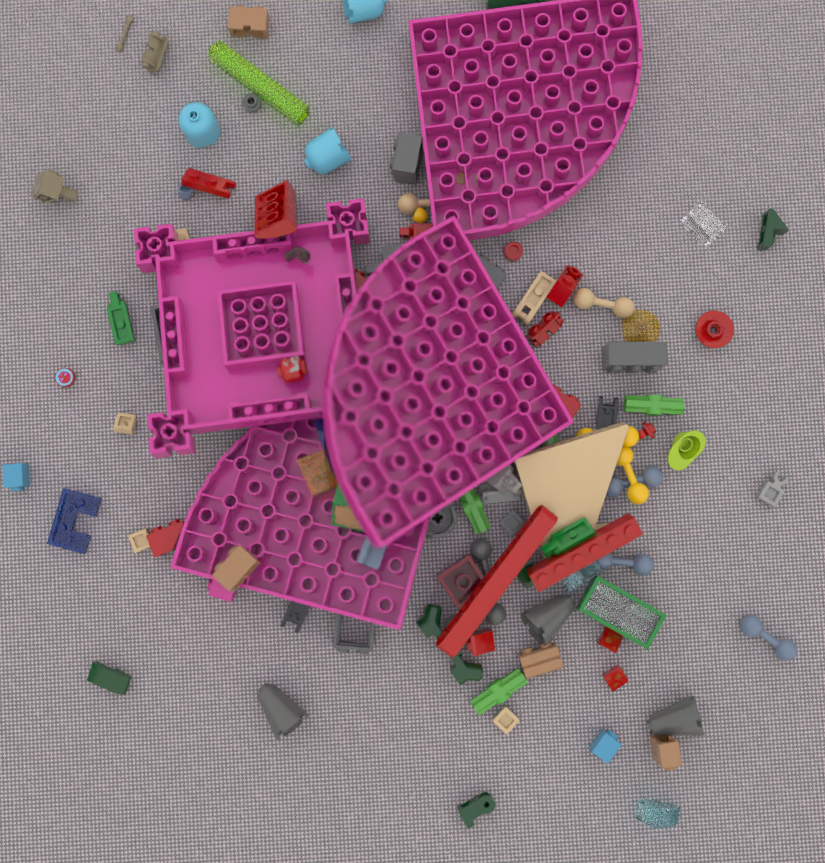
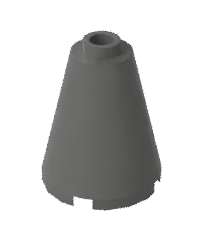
M561 594L520 614L524 626L528 624L530 628L528 631L541 645H547L575 610V601L570 595Z
M266 683L258 690V700L277 741L281 740V734L287 736L303 723L301 721L303 716L306 719L308 718L309 714L274 684L268 685Z
M693 695L650 715V720H647L649 731L654 732L655 735H705Z

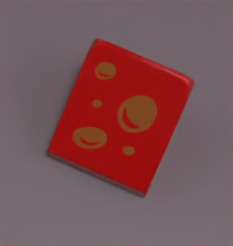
M606 626L597 643L616 654L623 635Z
M618 664L602 674L612 692L628 682L626 675Z

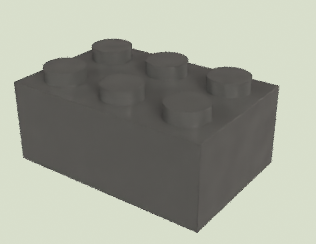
M608 342L602 347V370H607L609 374L619 373L622 370H626L627 373H638V371L646 370V373H657V371L662 370L663 367L668 365L667 342Z

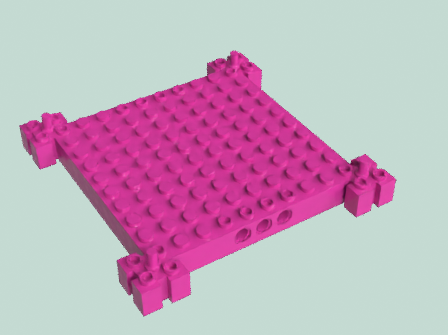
M364 198L349 200V206H342L341 201L326 203L328 221L297 225V231L275 238H256L254 231L178 241V233L173 224L157 225V231H151L150 227L134 228V241L139 250H135L136 265L142 273L156 272L167 415L163 412L147 414L148 430L155 435V437L149 438V448L152 456L156 459L172 457V451H176L179 455L195 454V438L192 434L323 417V382L328 354L343 314L357 293L350 240H354L355 245L370 243ZM292 356H300L302 360L305 359L308 375H305L303 381L285 383L283 378H279L277 366H280L281 359Z

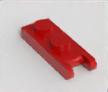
M191 168L187 169L181 179V185L224 198H230L231 192L226 190V188L235 189L236 183L232 180Z

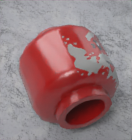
M300 356L281 359L280 366H277L279 378H283L285 383L303 381L305 375H308L305 359L302 360Z

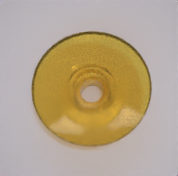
M636 310L630 317L624 319L622 333L627 342H655L660 334V323L653 313L646 310ZM640 324L645 325L646 329L644 331L640 329Z

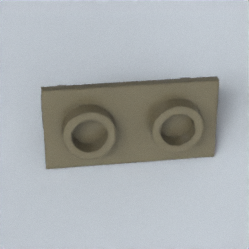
M157 31L150 33L146 45L152 49V52L145 49L141 60L142 67L148 69V73L156 72L161 68L163 54L168 48L169 36L160 37V33Z

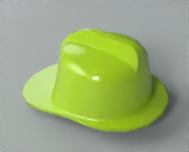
M693 430L680 432L674 437L672 447L668 453V463L673 470L685 469L701 454L706 445L704 434Z

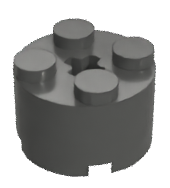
M450 503L437 511L438 515H442L440 523L437 524L436 521H432V517L435 515L432 514L427 531L428 536L440 538L452 532L457 522V514Z

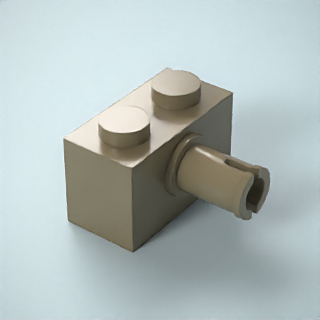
M48 169V171L45 170L36 175L30 197L48 204L58 200L59 196L74 202L78 191L63 186L64 178L59 176L58 172Z

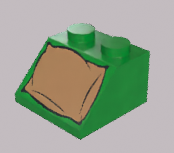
M338 483L333 501L331 525L364 532Z

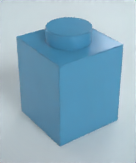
M29 464L2 465L4 488H11V492L23 491V487H30Z
M601 729L589 746V749L608 764L622 744L617 740L619 736L611 730L606 732L604 729Z

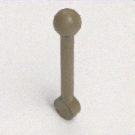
M132 15L126 16L127 23L120 42L116 45L118 51L123 50V43L130 23L134 22Z

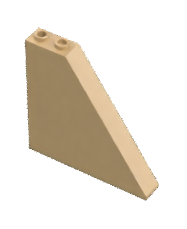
M620 422L531 450L513 462L518 480L522 484L521 490L529 517L540 505L545 506L558 516L556 524L538 546L542 560L546 559L540 547L549 543L548 540L554 533L583 517H586L593 530L595 529L629 428L627 423Z

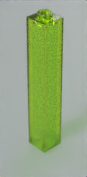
M220 39L216 44L211 45L208 56L212 63L252 93L257 94L260 99L296 126L300 127L310 114L307 104Z

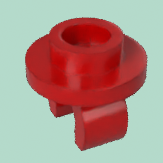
M644 421L643 425L645 428L638 431L639 439L641 440L648 435L652 439L655 438L654 433H656V429L651 422L647 424Z

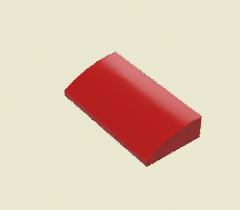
M288 180L255 196L254 236L256 238H275L297 231L295 190Z

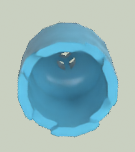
M342 0L345 17H349L348 24L380 17L384 11V4H387V0Z
M192 102L182 108L178 118L179 126L188 143L197 148H204L210 144H215L219 139L221 129L211 109L200 102Z
M334 127L326 130L305 146L306 159H304V162L309 170L313 168L320 175L328 174L352 160L343 144L339 145L341 141Z

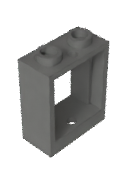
M336 613L333 648H338L337 651L349 652V649L357 650L359 654H368L369 651H372L375 623L370 622L368 643L340 641L342 614Z

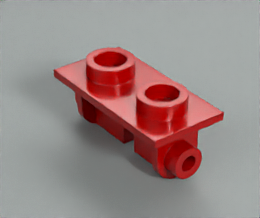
M554 311L546 313L540 323L528 330L529 333L525 337L533 340L531 343L535 347L541 346L550 337L546 333L547 330L554 334L563 326L564 320L560 317L561 314Z

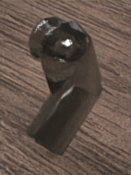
M299 246L284 253V258L287 262L298 258L299 261L302 260V264H306L311 258L309 251Z

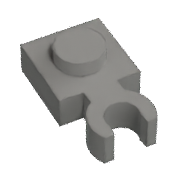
M775 471L772 474V482L765 481L756 497L771 507L777 506L785 492L780 487L789 480V477L784 476L782 481H779V471Z

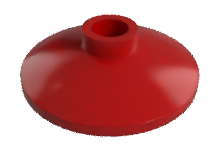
M713 310L700 316L696 323L695 332L698 340L704 346L721 348L731 341L734 334V325L727 314ZM711 327L715 329V334L710 332Z

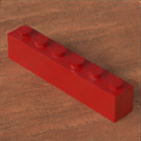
M627 513L596 530L595 536L563 554L552 555L527 568L526 572L537 591L541 592L642 536L643 532L635 517Z

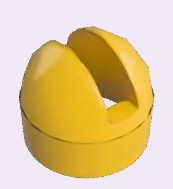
M418 207L412 220L417 223L425 222L427 220L426 210Z

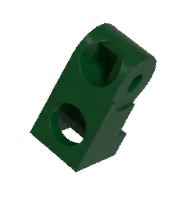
M483 792L457 806L469 829L475 825V818L482 814H489L494 810L495 802L490 793Z

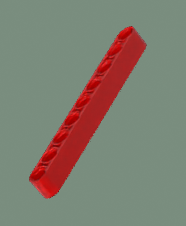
M543 505L536 508L439 636L435 644L436 647L452 658L457 655L554 527L558 516Z

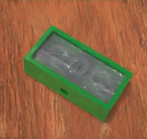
M595 574L592 576L575 607L577 610L647 650L667 616Z

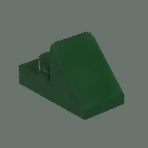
M769 208L763 213L757 250L765 251L773 246L775 241V235L773 234L784 235L789 231L774 209Z

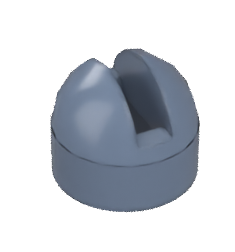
M180 184L178 186L179 197L183 200L191 199L193 188Z

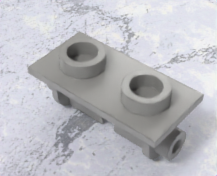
M488 484L481 485L482 504L521 500V487L516 493L508 490L504 493H499Z

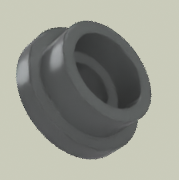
M254 93L245 95L242 100L244 109L248 112L259 110L261 107L260 97ZM250 100L255 101L253 104L248 103Z

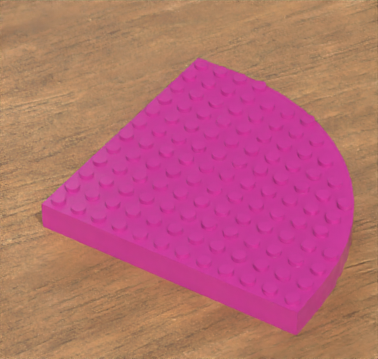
M555 0L408 20L433 227L455 216L469 241L498 236L520 229L544 218L567 203L601 170L615 150L626 128L637 97L643 50L637 0ZM464 173V184L456 182L457 174ZM478 173V181L476 182L475 175Z
M455 216L408 241L382 262L359 288L346 308L336 329L328 354L323 382L325 438L331 464L340 489L373 548H382L574 422Z
M323 417L252 426L243 437L234 442L235 444L228 452L222 455L212 472L207 475V479L201 489L197 492V497L193 505L190 506L181 530L170 568L216 580L212 576L216 565L221 561L224 562L229 557L228 553L234 546L242 545L261 563L239 587L402 630L431 516L388 543L379 570L357 562L366 538L365 532L331 525L333 501L338 481L328 452Z

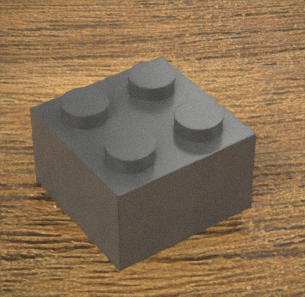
M399 132L398 139L395 138L393 145L395 157H391L390 160L391 175L394 176L395 182L417 185L423 155L422 136Z

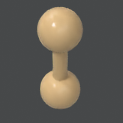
M405 193L398 199V208L406 215L415 213L418 207H430V199H417L411 193Z
M588 288L577 290L573 296L574 304L579 309H588L592 305L613 309L614 314L619 318L630 317L635 308L633 301L628 297H620L615 302L596 298L594 293Z

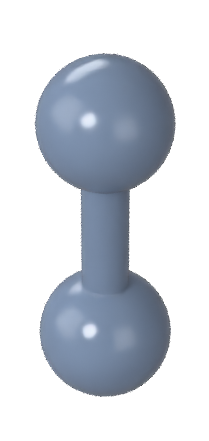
M649 466L636 479L638 483L654 488L662 483L663 473L658 467ZM612 476L606 496L615 498L621 495L623 489L630 486L629 480L621 481L620 478Z
M609 553L592 563L599 570H606L612 564L632 567L636 574L642 576L650 574L654 568L653 559L647 554H638L633 559L613 557Z
M747 615L741 620L740 629L742 633L748 637L760 636L774 646L775 654L779 659L790 661L796 657L798 652L796 644L790 639L778 640L763 630L762 621L757 616Z

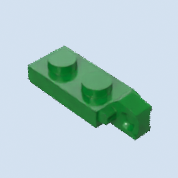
M117 291L109 293L111 303L107 304L108 308L106 309L115 345L119 346L135 342L125 300L121 301L120 294Z
M583 517L551 535V538L548 540L549 543L540 548L546 558L555 554L557 556L596 534L586 517Z

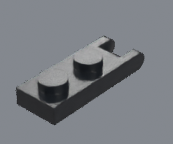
M599 396L596 430L617 424L618 397H614L612 405L603 404V396Z
M291 601L280 626L285 627L288 620L297 624L295 632L299 633L310 606Z

